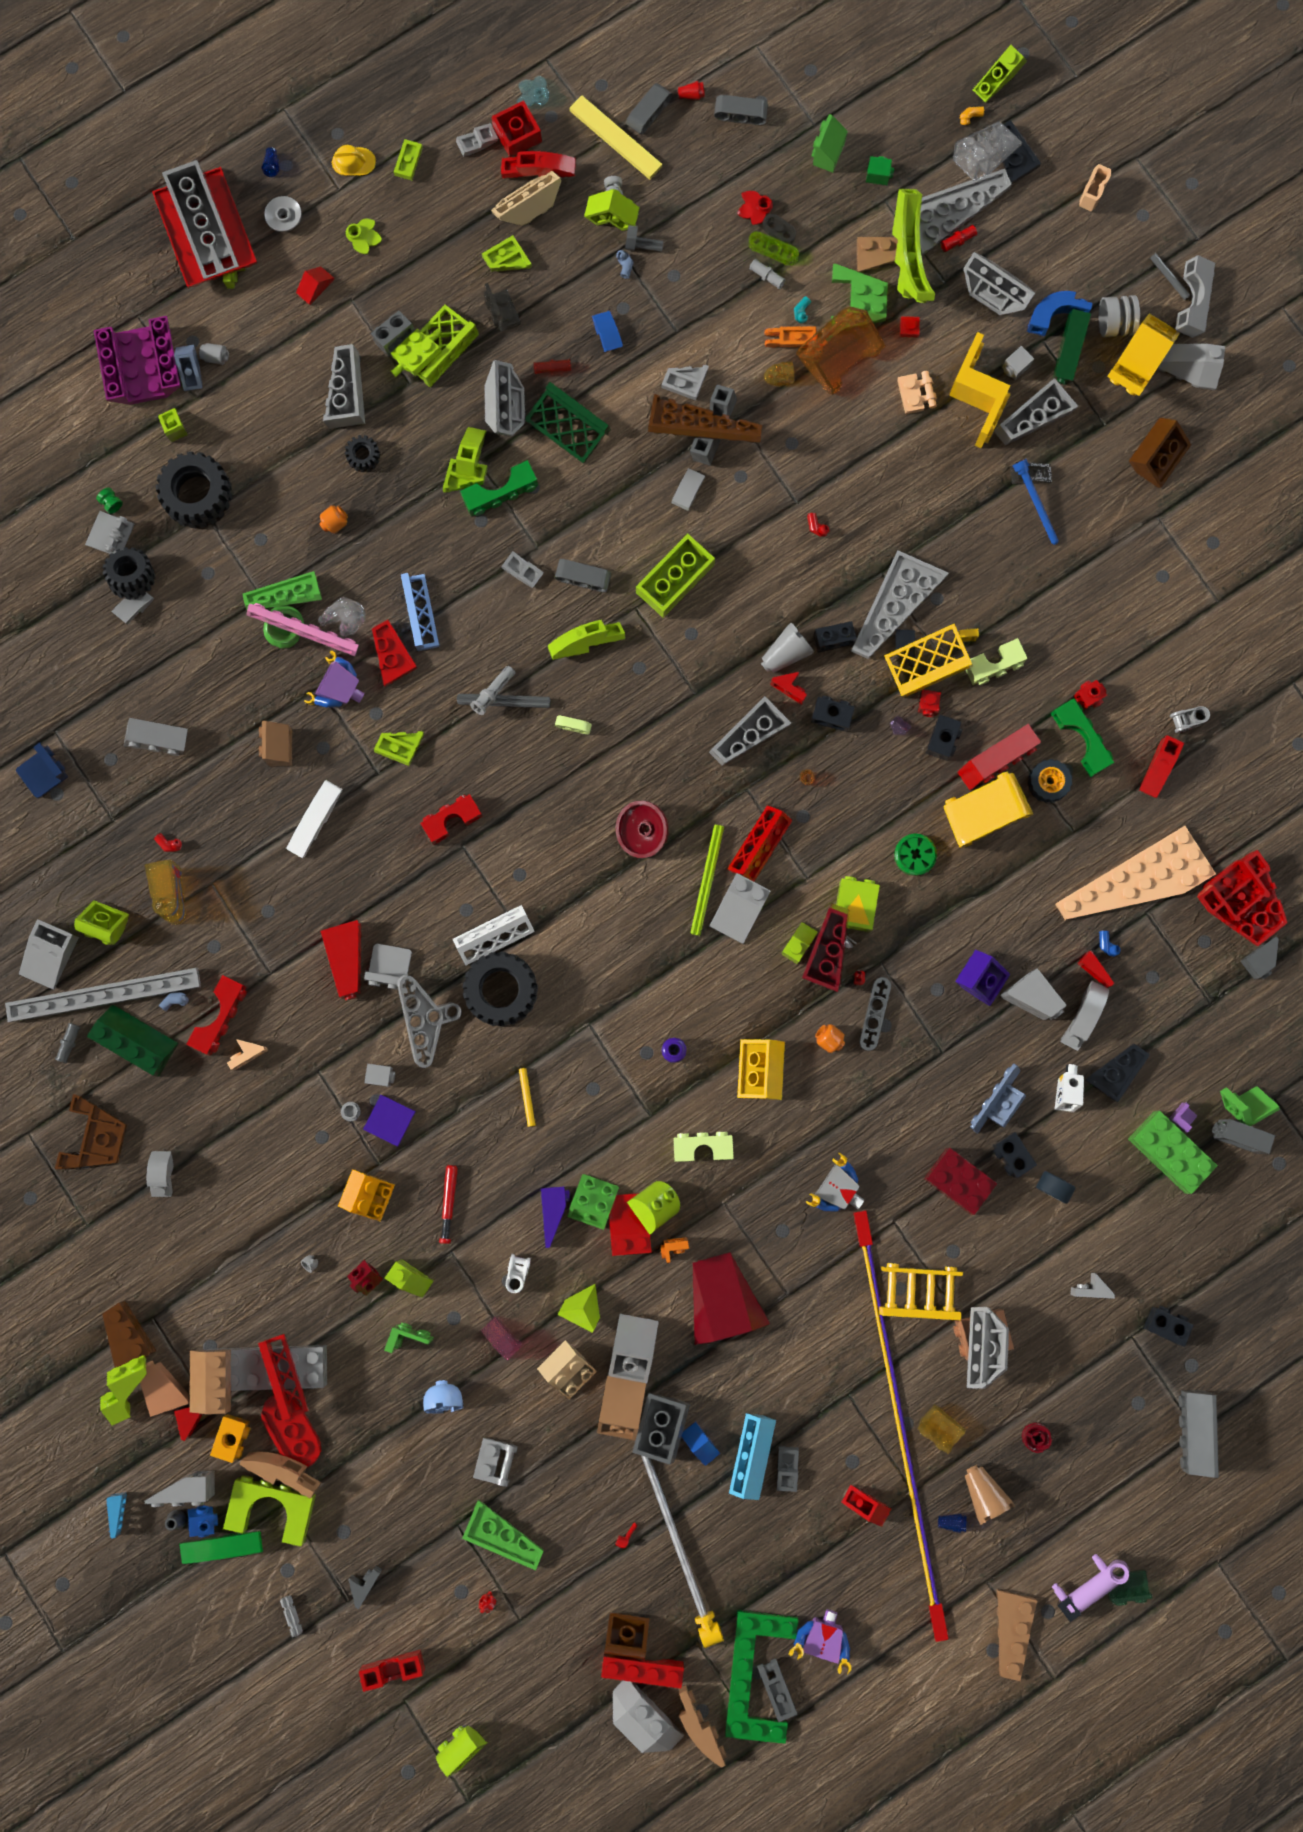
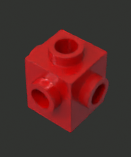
M1090 680L1080 686L1081 689L1074 694L1077 702L1082 705L1083 711L1092 706L1094 709L1104 703L1103 699L1107 696L1106 688L1098 680L1092 683Z

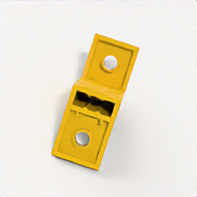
M1149 313L1107 377L1111 378L1110 381L1117 386L1122 385L1127 388L1126 391L1129 394L1140 396L1180 332Z
M977 332L949 396L989 413L975 443V446L982 448L984 442L988 444L1011 393H1008L1010 385L974 370L975 363L985 344L982 342L984 335Z

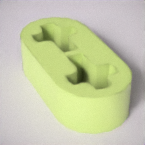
M557 716L555 726L581 734H590L592 726L589 722L565 716Z

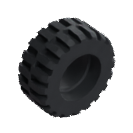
M193 451L187 452V455L180 453L177 455L178 458L174 460L172 458L169 459V464L167 466L163 465L160 469L162 475L158 474L156 479L159 483L156 485L157 498L164 510L174 521H178L182 526H187L188 524L190 528H196L197 525L204 528L207 527V523H216L215 519L218 517L222 518L225 515L223 511L229 509L230 504L228 501L232 500V493L230 492L232 486L222 466L211 456L206 457L201 452H198L197 455ZM204 477L210 481L209 492L201 501L189 504L179 500V490L188 479Z
M502 951L500 953L491 952L487 956H481L476 963L473 962L469 972H466L465 982H463V996L469 1010L482 1022L500 1027L514 1025L521 1019L526 1018V1015L534 1008L533 1005L537 1000L538 991L536 977L529 965L517 955ZM504 971L510 973L518 982L519 991L517 998L506 1007L492 1006L483 996L482 988L484 981L494 972Z

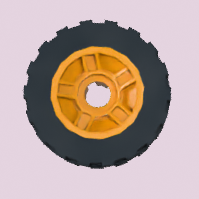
M1049 759L1048 761H1042L1029 774V791L1032 792L1033 797L1043 801V803H1054L1061 800L1067 795L1072 786V775L1069 768L1058 760ZM1049 777L1051 778L1050 780L1054 782L1053 784L1047 783V779Z

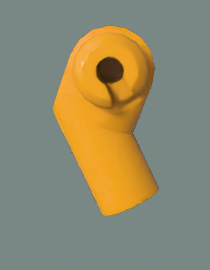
M969 107L960 114L961 125H969L970 118L982 117L984 115V107Z

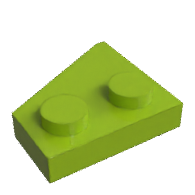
M514 236L507 238L482 253L483 259L492 272L529 269L532 267L531 262Z

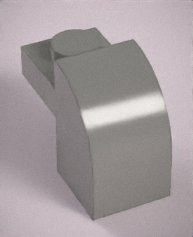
M171 1151L151 1152L147 1165V1187H150L151 1197L172 1196L173 1190L170 1176L174 1165Z

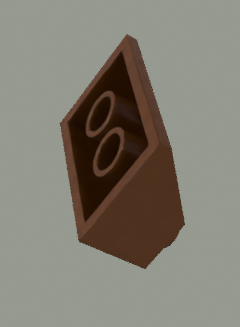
M1159 417L1129 462L1138 475L1156 487L1161 488L1188 451L1191 443L1177 420Z

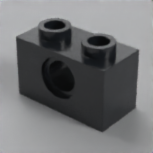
M828 696L818 697L811 723L847 732L855 707L846 701H833ZM835 709L838 715L833 717L829 715L828 711Z
M939 715L925 754L945 761L950 756L953 757L957 747L954 746L955 740L960 738L963 730L960 728L962 722ZM941 735H947L950 741L943 742Z

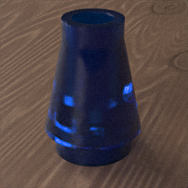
M273 147L266 149L261 167L264 175L268 177H275L280 171L277 150Z
M962 1513L938 1516V1528L960 1534L961 1532H966L967 1516L962 1515Z

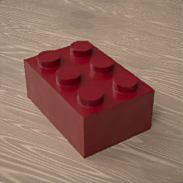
M951 1148L944 1150L924 1177L925 1181L970 1215L976 1214L997 1185L996 1182Z

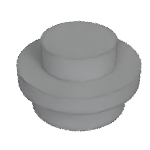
M347 1102L341 1108V1115L347 1121H354L360 1116V1107L355 1102Z

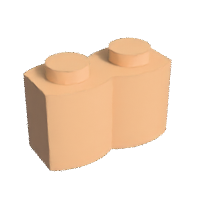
M1100 164L1094 168L1080 198V207L1089 211H1093L1096 208L1110 179L1111 169Z

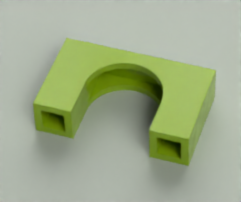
M245 1475L237 1478L234 1481L223 1529L244 1533L247 1530L255 1501L263 1497H272L284 1505L287 1513V1522L282 1542L302 1546L306 1540L316 1494L310 1499L285 1484L276 1486L265 1480L258 1482L254 1481L253 1477Z

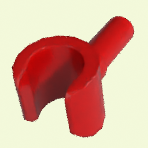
M633 1523L625 1537L618 1536L616 1546L620 1548L627 1547L632 1533L638 1526L636 1523Z

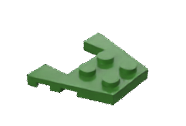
M833 264L832 283H850L851 299L850 317L831 316L830 335L844 330L849 331L855 327H864L886 321L888 283L841 265Z

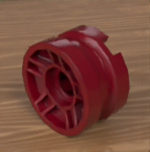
M1033 1422L1026 1425L1022 1430V1442L1029 1450L1035 1453H1042L1049 1449L1052 1442L1051 1433L1044 1425ZM1039 1434L1040 1439L1038 1441H1035L1033 1435L1036 1436Z

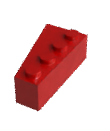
M1027 724L971 759L957 773L968 789L972 790L981 783H987L994 778L993 775L996 773L1001 774L1006 771L1011 763L1013 765L1023 760L1022 756L1025 754L1030 756L1036 752V746L1041 741L1030 725Z

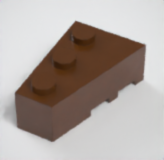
M126 1301L119 1302L102 1313L115 1368L143 1355L146 1358L157 1351Z

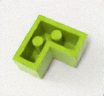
M610 189L589 196L584 217L597 226L610 222L621 231L628 230V225L635 226L639 207L631 199L620 194L618 190Z

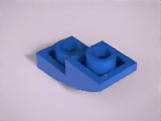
M610 311L592 316L596 333L600 336L604 352L623 347Z

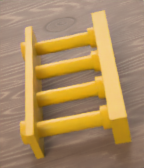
M887 1263V1267L881 1266V1271L889 1272L887 1303H885V1307L879 1306L880 1315L961 1320V1312L955 1311V1307H953L955 1276H963V1272L957 1271V1267H945V1270L899 1268V1264ZM897 1272L908 1273L907 1304H905V1308L897 1307V1304H895ZM916 1273L927 1274V1295L924 1309H917V1305H915ZM935 1275H947L946 1305L943 1307V1310H936V1306H934Z

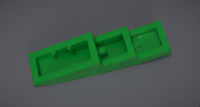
M260 1531L226 1534L221 1537L180 1543L182 1564L263 1552Z

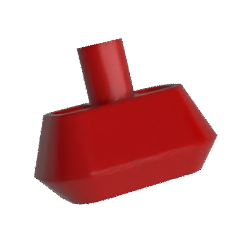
M861 970L854 973V984L863 985L865 983V972Z

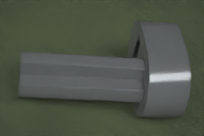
M628 225L625 250L635 251V248L662 252L663 241L637 237L638 226Z

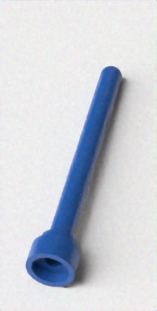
M1027 459L1014 464L1013 468L1015 472H1018L1019 475L1021 474L1051 543L1056 545L1059 540L1028 473L1029 464Z

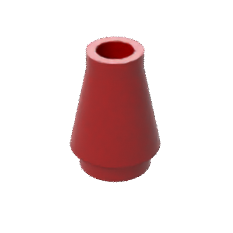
M698 80L678 87L679 99L701 100V98L705 97L704 83Z

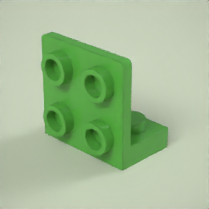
M1227 1087L1220 1091L1224 1107L1241 1123L1248 1126L1256 1124L1280 1109L1279 1105L1258 1087H1254L1240 1096L1235 1092L1232 1093Z
M583 1174L567 1217L604 1230L619 1187Z
M401 1322V1324L392 1327L384 1351L393 1353L399 1347L401 1348L405 1336L425 1344H430L434 1337L430 1336L431 1332L423 1329L416 1331L412 1329L411 1325Z

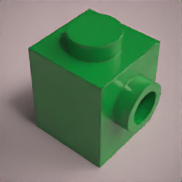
M870 156L866 183L887 186L889 178L892 179L894 167H891L892 159H887L883 156Z

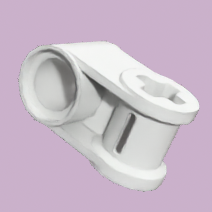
M515 1254L511 1255L506 1279V1288L509 1292L518 1293L523 1289L531 1258L524 1259L515 1257ZM514 1278L520 1281V1287L517 1290H513L510 1287V1281Z

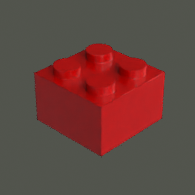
M524 100L491 116L493 129L509 157L517 155V152H523L542 142L541 130Z

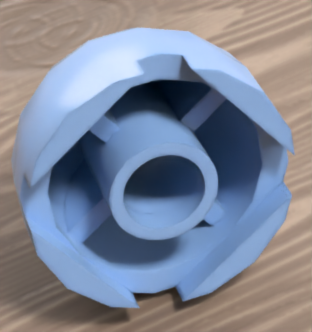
M446 1380L437 1381L436 1385L430 1387L424 1395L423 1404L424 1412L438 1414L444 1413L443 1411L451 1410V1412L463 1409V1399L459 1388L448 1384Z

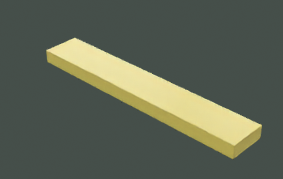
M582 95L570 107L572 114L649 180L662 168V163Z

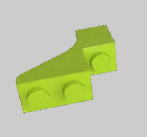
M144 1355L107 1372V1386L111 1392L100 1397V1410L112 1426L130 1418V1403L127 1398L147 1374L146 1358Z

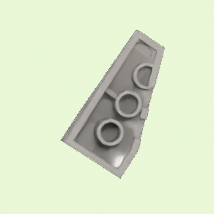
M1173 344L1157 370L1168 372L1179 380L1183 379L1192 383L1191 385L1196 388L1216 390L1224 364L1225 346Z

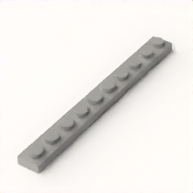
M198 968L8 1002L5 1003L7 1019L11 1023L200 988L201 984Z

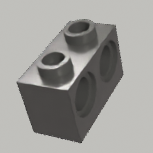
M397 311L370 334L375 344L390 357L391 352L412 334L415 329L412 323L400 311Z

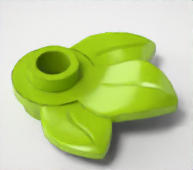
M362 219L358 224H351L346 229L347 239L353 243V248L361 254H368L369 246H376L382 241L381 236L373 230L375 221L372 219ZM353 233H358V235L352 236Z

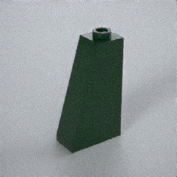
M1073 309L1067 316L1052 378H1055L1059 384L1067 385L1074 379L1091 313Z

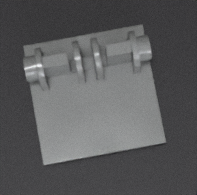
M99 511L85 545L108 554H114L118 549L123 550L134 527V523L127 521L122 516L118 518Z

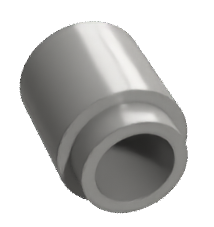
M206 343L201 345L199 355L200 359L205 362L223 365L225 361H228L229 351L223 345Z

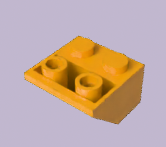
M352 1169L338 1206L351 1213L381 1222L395 1185Z

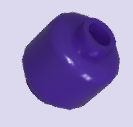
M674 1037L664 1042L661 1051L666 1061L679 1063L686 1056L687 1049L681 1039Z

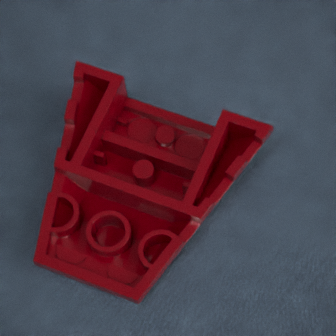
M730 1252L692 1262L694 1345L718 1341L770 1324Z

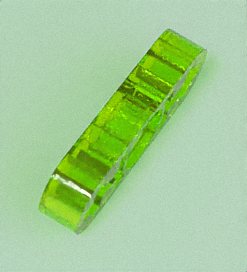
M758 231L750 234L748 245L751 250L786 265H794L798 261L799 251L796 247ZM756 239H760V242L754 244V241H756ZM770 245H776L778 246L779 250L777 252H771L769 251L768 247ZM793 253L791 258H787V255Z

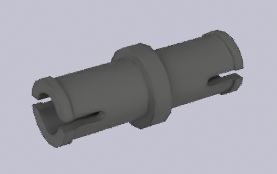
M68 1023L64 1038L60 1040L61 1045L55 1060L62 1063L68 1062L72 1047L76 1045L74 1042L81 1028L80 1026Z

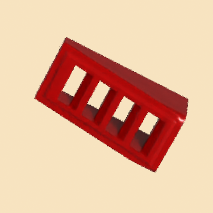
M1091 950L1086 952L1078 962V965L1104 987H1111L1114 982Z

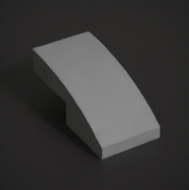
M491 123L475 127L473 133L459 136L456 139L463 157L481 151L498 141Z
M688 468L671 503L689 510L705 476Z
M513 551L501 566L509 574L531 588L535 586L543 575L541 570L532 563L526 562Z
M145 592L146 595H140L137 599L131 597V600H127L125 597L113 609L112 613L128 625L139 612L143 613L154 598L147 592Z

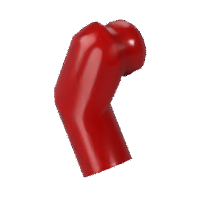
M809 513L807 515L810 531L819 537H825L829 533V527L818 523L816 513Z
M162 833L154 837V840L165 852H177L182 847V842L179 839L167 840Z

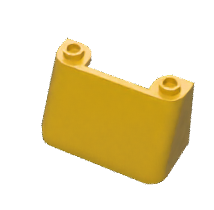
M1006 771L998 775L997 780L958 799L953 797L945 801L946 805L943 808L960 848L968 847L973 844V841H978L997 830L1016 823L1018 819H1026L1034 815L1014 773L1009 774Z

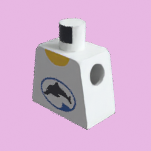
M1066 1065L1065 1073L1058 1079L1055 1110L1075 1112L1083 1105L1084 1076L1077 1075V1065Z

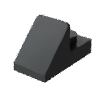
M375 1566L373 1570L368 1569L362 1579L366 1582L353 1575L350 1576L349 1584L355 1608L359 1609L382 1571L380 1567Z

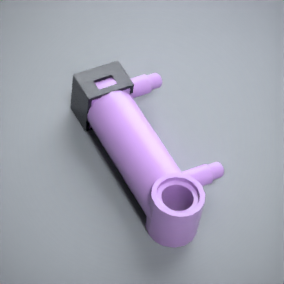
M1094 1554L1092 1559L1101 1572L1067 1595L1057 1583L1052 1585L1054 1592L1060 1599L1057 1606L1069 1622H1072L1085 1609L1128 1580L1129 1567L1124 1561L1114 1560L1107 1567L1103 1560L1097 1554ZM1116 1567H1120L1125 1573L1122 1576H1116L1113 1570Z

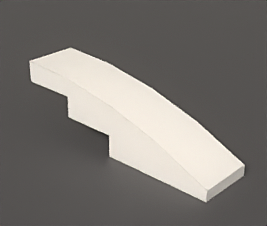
M327 780L324 781L286 848L287 850L301 858L306 856L323 824L327 822L343 789Z

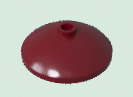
M649 801L629 803L621 810L616 821L617 840L622 849L633 857L647 858L654 856L661 851L668 838L666 816L657 805ZM647 825L650 828L649 832L646 830Z

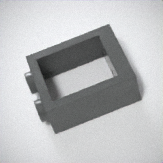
M1232 1119L1218 1120L1212 1130L1214 1139L1255 1154H1270L1275 1138L1273 1134Z

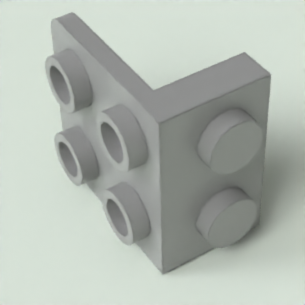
M375 944L369 972H365L364 979L369 981V985L380 987V984H386L388 988L398 990V979L403 975H408L412 955L411 950Z

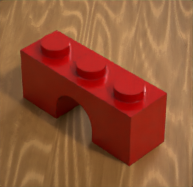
M464 794L458 797L454 804H446L439 809L440 812L435 815L429 814L424 817L423 822L420 824L432 844L436 845L450 836L446 829L449 819L453 817L461 818L465 825L468 826L483 816L471 795L466 796Z
M420 1649L362 1665L358 1672L363 1692L383 1687L384 1684L392 1680L402 1679L406 1681L421 1677L425 1672V1666Z

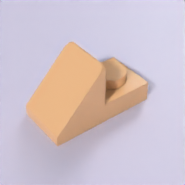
M237 1040L244 1053L241 1054L239 1052L230 1057L231 1061L227 1064L231 1070H237L267 1052L268 1049L264 1046Z

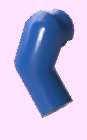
M1099 931L1101 950L1111 957L1119 955L1120 947L1109 941V931Z

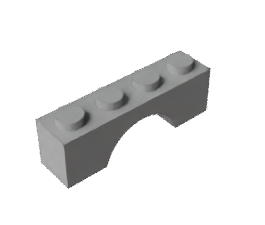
M1199 255L1186 261L1183 279L1191 289L1192 303L1189 308L1178 313L1175 329L1192 338L1205 332L1215 269L1214 262Z

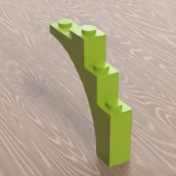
M899 189L892 235L898 239L895 263L900 267L897 290L905 298H914L919 303H927V301H934L935 292L930 287L926 278L921 256L920 211L922 194L917 189Z

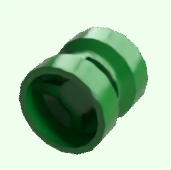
M110 487L100 491L96 497L97 501L105 506L104 509L109 514L117 512L123 505L122 500L115 496V492Z

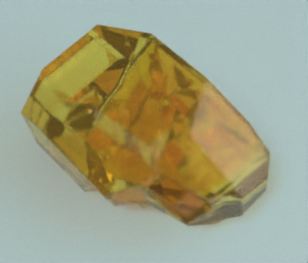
M781 362L780 364L772 365L764 373V381L773 386L793 384V362Z

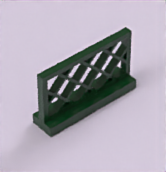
M549 382L546 386L547 390L524 420L584 464L611 429L608 424L553 383ZM549 396L554 400L555 407L544 409V401ZM558 410H568L569 418L559 419ZM555 411L556 420L546 422L545 412ZM536 413H542L543 422L535 423L531 419ZM581 420L584 429L573 430L572 421ZM570 421L571 431L561 432L559 423ZM557 423L558 433L549 434L547 432V425ZM595 430L599 433L596 440L588 441V431ZM584 432L586 442L575 443L574 434ZM571 434L573 444L564 445L561 436ZM586 445L587 452L583 457H580L576 453V447Z

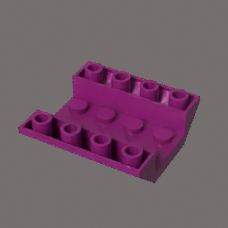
M167 316L148 319L150 325L148 327L118 333L112 327L94 330L107 401L132 405L167 398L181 387Z

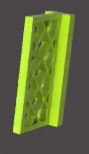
M446 305L420 330L426 335H431L429 330L432 327H438V330L442 333L439 337L438 345L442 352L427 365L423 372L417 374L429 387L439 379L479 335L474 323L466 321ZM446 312L451 315V320L441 321V317ZM454 324H463L465 326L461 331H454ZM451 325V332L442 333L441 326ZM452 337V341L449 344L442 345V338Z

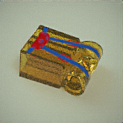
M172 859L144 864L150 896L153 900V910L172 925L182 923L186 917V909L184 907L185 900L181 868Z

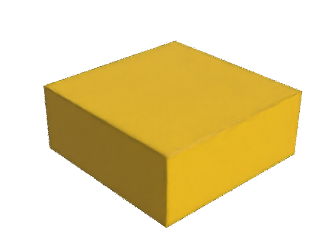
M978 629L958 631L962 642L976 641L979 637Z

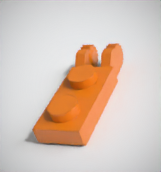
M816 326L765 329L766 336L776 337L779 335V339L765 340L766 347L817 346Z

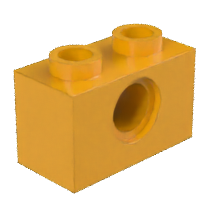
M229 1414L223 1416L210 1456L231 1463L235 1462L237 1458L240 1459L244 1447H242L243 1440L247 1439L251 1428L248 1427L250 1421ZM229 1434H233L236 1437L235 1444H231L228 1441Z

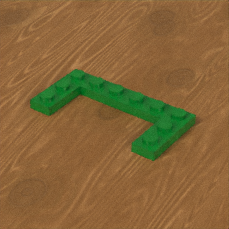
M738 1610L725 1737L786 1744L788 1725L786 1720L778 1722L777 1719L748 1716L756 1635L795 1639L798 1623L797 1617Z

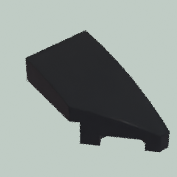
M896 629V650L915 642V630ZM915 647L910 649L909 657L915 658ZM906 658L908 665L914 667V661Z

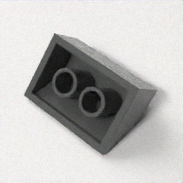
M648 1393L632 1453L669 1465L674 1463L690 1403Z

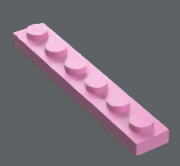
M257 603L254 605L249 604L247 616L352 656L356 655L359 645L355 644L356 642L352 639L345 638L344 640L339 638L334 632H323L315 625H305L301 620L294 617L289 619L284 617L281 612L275 610L271 612L266 610L263 605Z

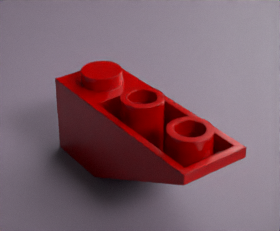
M1168 735L1161 739L1139 791L1154 798L1158 797L1179 757L1184 742Z

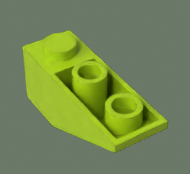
M1010 45L975 86L973 91L986 103L1018 73L1027 60Z
M467 428L456 457V473L475 477L486 430Z

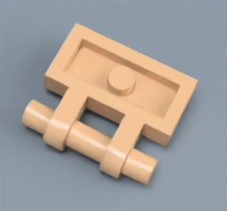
M929 371L921 373L922 380H918L916 374L898 377L897 381L905 414L924 411V403H929L931 409L937 407V396L933 392V380L929 376ZM925 387L926 391L924 396L921 395L920 388Z

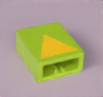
M846 876L845 879L842 878L840 880L836 905L850 910L848 929L871 932L873 930L880 885L875 884V881L872 880L860 882L856 881L857 878Z

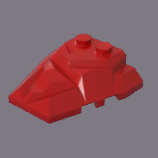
M1258 850L1230 864L1203 886L1204 889L1197 896L1210 914L1255 946L1261 945L1288 923L1281 901L1277 899L1274 890L1276 885L1271 880L1269 874L1271 871L1270 867Z

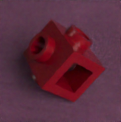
M363 1260L347 1276L351 1281L350 1287L356 1293L361 1292L365 1296L383 1280L378 1271L366 1260Z

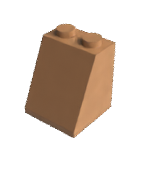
M607 1375L597 1429L598 1434L636 1441L646 1383Z

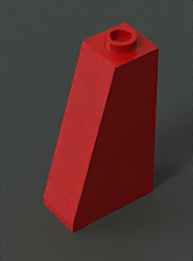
M358 920L320 931L338 995L342 999L345 998V1001L354 999L357 994L361 993V923Z

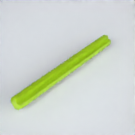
M714 825L692 923V935H701L724 826Z

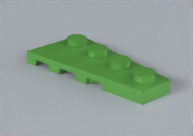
M314 571L243 593L246 609H248L249 604L254 605L255 603L263 605L265 608L322 600Z
M478 1499L462 1539L536 1570L544 1549Z

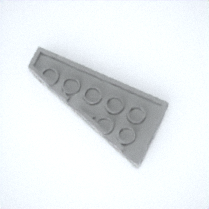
M897 550L851 652L869 659L949 573Z

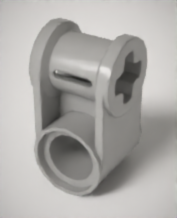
M1199 706L1172 713L1170 717L1173 718L1176 727L1175 733H1181L1202 726L1210 718L1209 710L1204 706ZM1195 714H1202L1203 720H1198Z

